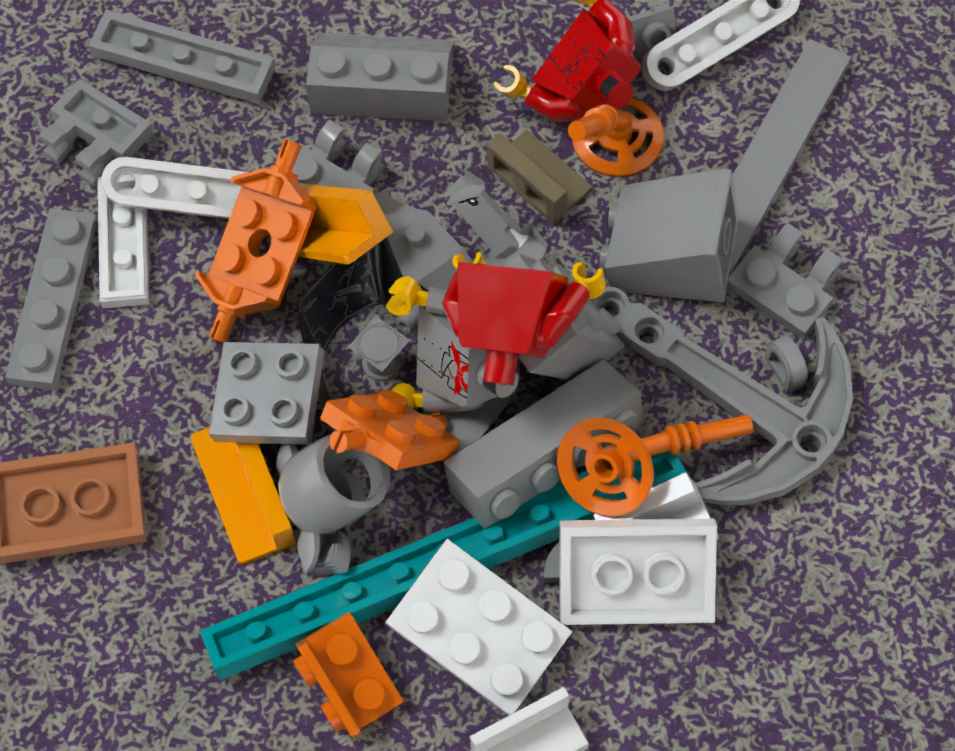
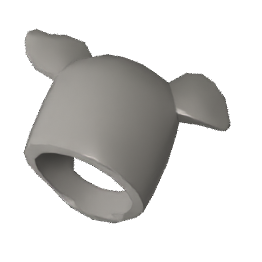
M331 435L311 443L298 451L295 444H282L276 459V468L280 474L278 487L281 504L287 516L301 529L297 546L303 573L305 574L310 572L318 561L320 534L343 528L367 514L383 501L390 486V468L386 463L364 451L349 450L337 453V449L332 450L329 439ZM348 459H358L365 466L370 476L371 489L367 498L364 494L361 480L348 473L342 466V463Z

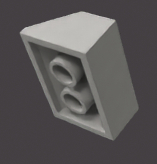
M319 33L311 45L306 80L311 114L447 121L454 40Z

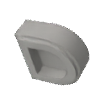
M784 335L768 343L764 358L785 391L791 394L805 387L808 370L803 355L795 342L790 337Z

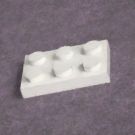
M715 519L560 520V623L563 625L715 623L717 524Z
M448 539L445 540L384 623L508 716L515 713L572 633L570 629Z

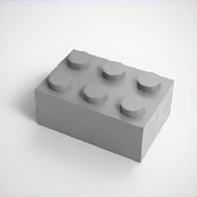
M518 254L503 266L551 271L569 277L568 284L574 282L572 272L565 270L559 264L556 266L550 265L542 258L536 260ZM589 299L576 320L557 344L548 349L544 358L520 355L518 357L530 373L572 380L601 360L605 359L608 361L625 346L616 335L621 331L616 320L604 308L598 310L591 299Z

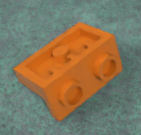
M349 611L295 644L301 656L294 659L293 662L309 688L319 683L328 698V701L320 705L336 733L346 728L353 739L361 733L360 729L404 702Z

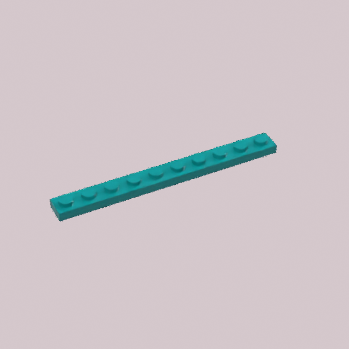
M664 452L651 456L654 469L652 488L687 473L677 455H670L669 452ZM640 460L634 462V473L632 475L639 483L642 478ZM587 471L578 474L580 480L589 475ZM617 477L616 479H614L612 482H609V483L618 484V483H620V481H619V478ZM561 481L552 489L539 493L518 507L511 516L498 520L486 529L473 517L348 569L347 573L335 574L200 630V634L219 681L297 649L296 643L348 611L355 622L360 623L396 608L446 539L489 569L559 540L560 520H595V513L579 505L569 495ZM599 490L595 492L596 495L610 500L627 498L624 491L617 494H608Z

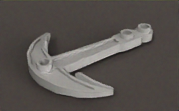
M606 287L601 296L591 299L598 310L610 307L618 312L613 318L621 329L616 335L622 343L656 366L667 367L733 416L749 415L752 419L753 430L774 445L754 466L753 462L747 459L718 476L696 482L695 484L704 503L748 505L784 496L817 475L828 463L841 443L853 403L851 366L842 342L824 316L816 318L814 322L817 359L812 388H815L807 405L801 408L685 338L681 329L642 303H630L627 295L622 290L616 287ZM648 333L654 335L657 341L655 343H645L640 340V337ZM805 441L814 442L818 450L816 452H807L801 447V443Z

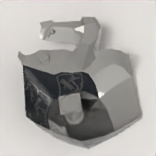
M464 168L465 175L459 178L447 192L450 194V202L491 249L490 258L485 260L487 265L505 266L518 254L536 260L544 259L548 243L531 224L521 228L485 192V181ZM386 188L376 194L375 198L393 233L351 264L333 262L300 299L299 327L303 344H320L325 351L343 324L364 309L381 304L386 305L391 297L394 296V294L388 292L397 279L403 276H410L415 279L422 291L429 292V287L447 290L452 276L456 272L452 263L454 255L461 253L468 263L473 261L457 241L427 210L416 209L395 200L389 195ZM375 316L348 348L363 358V370L367 376L373 380L386 381L393 378L399 372L401 367L399 352L410 340ZM519 357L517 358L516 366L519 381L511 395L505 398L498 396L486 401L479 409L440 414V416L444 415L447 420L445 430L461 440L456 453L480 439L520 390ZM321 372L318 398L324 410L326 402L330 401ZM445 460L437 461V462H433V463H429V464H433V465H437V466L444 467L443 462H444Z

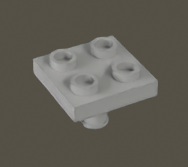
M224 342L209 429V436L214 442L310 445L324 358V350L320 344Z

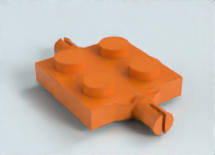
M381 390L379 393L367 395L354 394L348 398L327 401L320 417L322 421L337 430L331 434L329 439L332 450L337 449V453L349 450L364 451L377 457L394 470L446 460L456 454L461 440L445 430L447 420L444 415L440 416L441 413L439 412L429 415L420 414L407 405L408 400L404 396L390 390Z

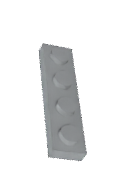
M105 10L88 45L91 56L260 104L276 68L274 57L110 10Z
M49 208L5 375L8 385L56 391L98 225L95 214Z

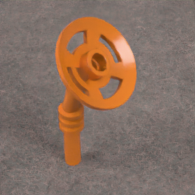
M634 98L626 105L639 111L646 117L638 120L627 111L603 104L590 109L583 118L572 122L568 126V135L572 139L573 148L579 159L591 170L610 177L632 176L650 167L661 153L664 143V130L659 117L649 106ZM632 132L639 133L637 139L630 144ZM646 134L652 135V141L648 149L642 155L635 158L634 153L642 147ZM599 143L604 149L618 153V162L600 158L590 150V147Z
M742 415L698 425L694 421H688L685 424L678 423L675 427L668 425L664 428V432L640 439L633 430L618 421L602 417L589 418L574 425L562 438L557 452L558 473L566 491L583 508L602 516H622L638 508L651 491L654 478L651 456L664 452H669L670 455H677L679 451L687 453L690 449L692 451L699 450L701 444L752 434V419L749 415ZM598 429L609 430L621 435V437L612 434L593 436L590 431ZM608 442L612 444L603 448L600 443ZM576 447L587 451L585 466L589 475L581 480L574 463ZM639 460L642 466L640 483L632 476L634 473V462ZM617 477L619 478L620 483H618V484L609 483V482H612V481H613L614 479H616ZM599 490L608 494H617L624 491L627 498L610 500L596 495L595 492Z

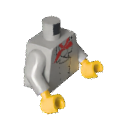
M403 276L397 279L388 292L394 294V296L388 301L386 308L394 315L404 316L411 311L415 304L419 305L416 385L423 389V393H417L414 387L406 383L397 384L390 391L404 396L408 400L407 405L412 409L423 408L424 413H455L481 408L486 401L497 396L505 398L511 395L518 385L519 377L517 373H515L514 386L483 382L487 351L461 347L459 337L454 334L442 306L447 290L429 287V292L422 291L415 279L410 276Z

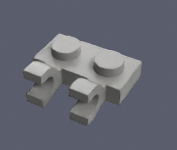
M79 79L50 109L52 120L55 122L46 127L39 134L40 141L48 145L43 150L44 156L57 164L70 152L74 139L77 136L90 143V146L84 148L75 157V161L83 167L79 177L95 187L98 183V177H102V173L113 158L132 157L153 135V129L149 121Z
M330 119L320 130L315 146L312 149L300 143L302 148L292 170V173L298 175L297 181L299 183L372 190L374 196L376 195L375 189L369 185L385 168L384 164L379 161L382 157L380 150L366 142L356 155L350 172L348 173L332 162L343 152L348 143L341 138L345 133L344 128Z
M786 223L774 239L767 253L756 245L753 246L729 276L727 288L804 340L814 328L815 319L823 317L832 305L833 297L824 291L839 275L840 271L837 268L842 263V258L826 249L813 266L806 279L786 266L800 249L798 241L802 238L803 232Z

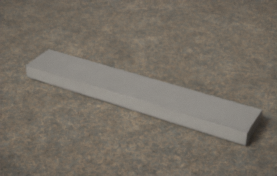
M809 39L735 169L732 177L739 223L729 276L739 265L845 74L851 56Z

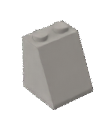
M717 169L622 185L618 203H612L609 210L608 228L609 231H612L610 245L603 244L600 253V268H603V272L606 273L609 286L616 287L624 293L724 302L739 223L731 169Z

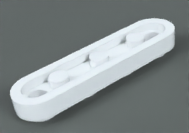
M730 0L650 49L642 61L643 76L655 89L662 91L672 90L790 18L797 11L800 0H776L778 4L777 9L771 8L767 0ZM659 61L665 62L669 66V75H664L658 70Z
M120 157L112 160L105 167L101 182L108 198L121 206L229 219L241 186L230 180L233 176L247 172ZM124 175H131L136 180L134 188L129 191H123L118 187V181Z

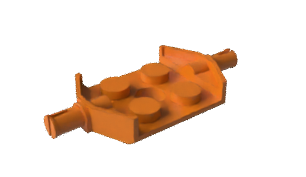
M284 138L274 165H271L270 169L262 168L231 178V182L241 186L209 274L207 275L199 271L195 273L196 278L211 300L218 304L217 309L219 311L208 337L223 343L228 342L237 317L244 319L247 314L272 310L280 306L317 208L314 201L297 181L298 175L292 173L302 145ZM270 235L271 246L265 255L260 256V244L266 236Z

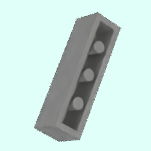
M605 359L601 360L445 460L443 464L450 493L484 529L500 519L511 516L518 507L539 493L552 489L561 480L557 467V452L562 438L574 425L589 418L602 417L618 421L634 432L643 426L644 417L641 393ZM598 429L590 431L593 436L612 434L621 437V435L609 430ZM603 442L600 444L603 448H605L607 445L612 443ZM576 447L574 452L576 469L580 466H585V455L587 452L579 447Z

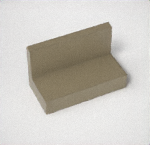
M528 130L523 132L513 142H510L500 133L487 144V167L553 225L593 190V186Z

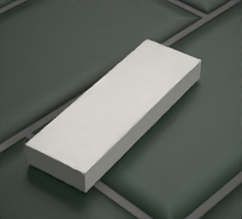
M124 175L118 181V187L123 191L133 189L136 184L135 178L131 175ZM98 177L100 304L102 309L150 304L147 209L121 206L112 202L103 190L102 177Z

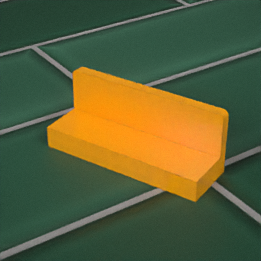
M299 183L314 201L317 208L298 257L351 264L393 233L372 190Z
M210 427L193 433L190 437L238 563L245 565L296 545L292 527L281 504L280 497L258 443L214 442L209 436Z

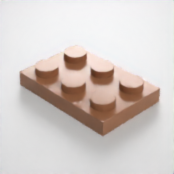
M135 442L0 463V564L147 542L139 454Z

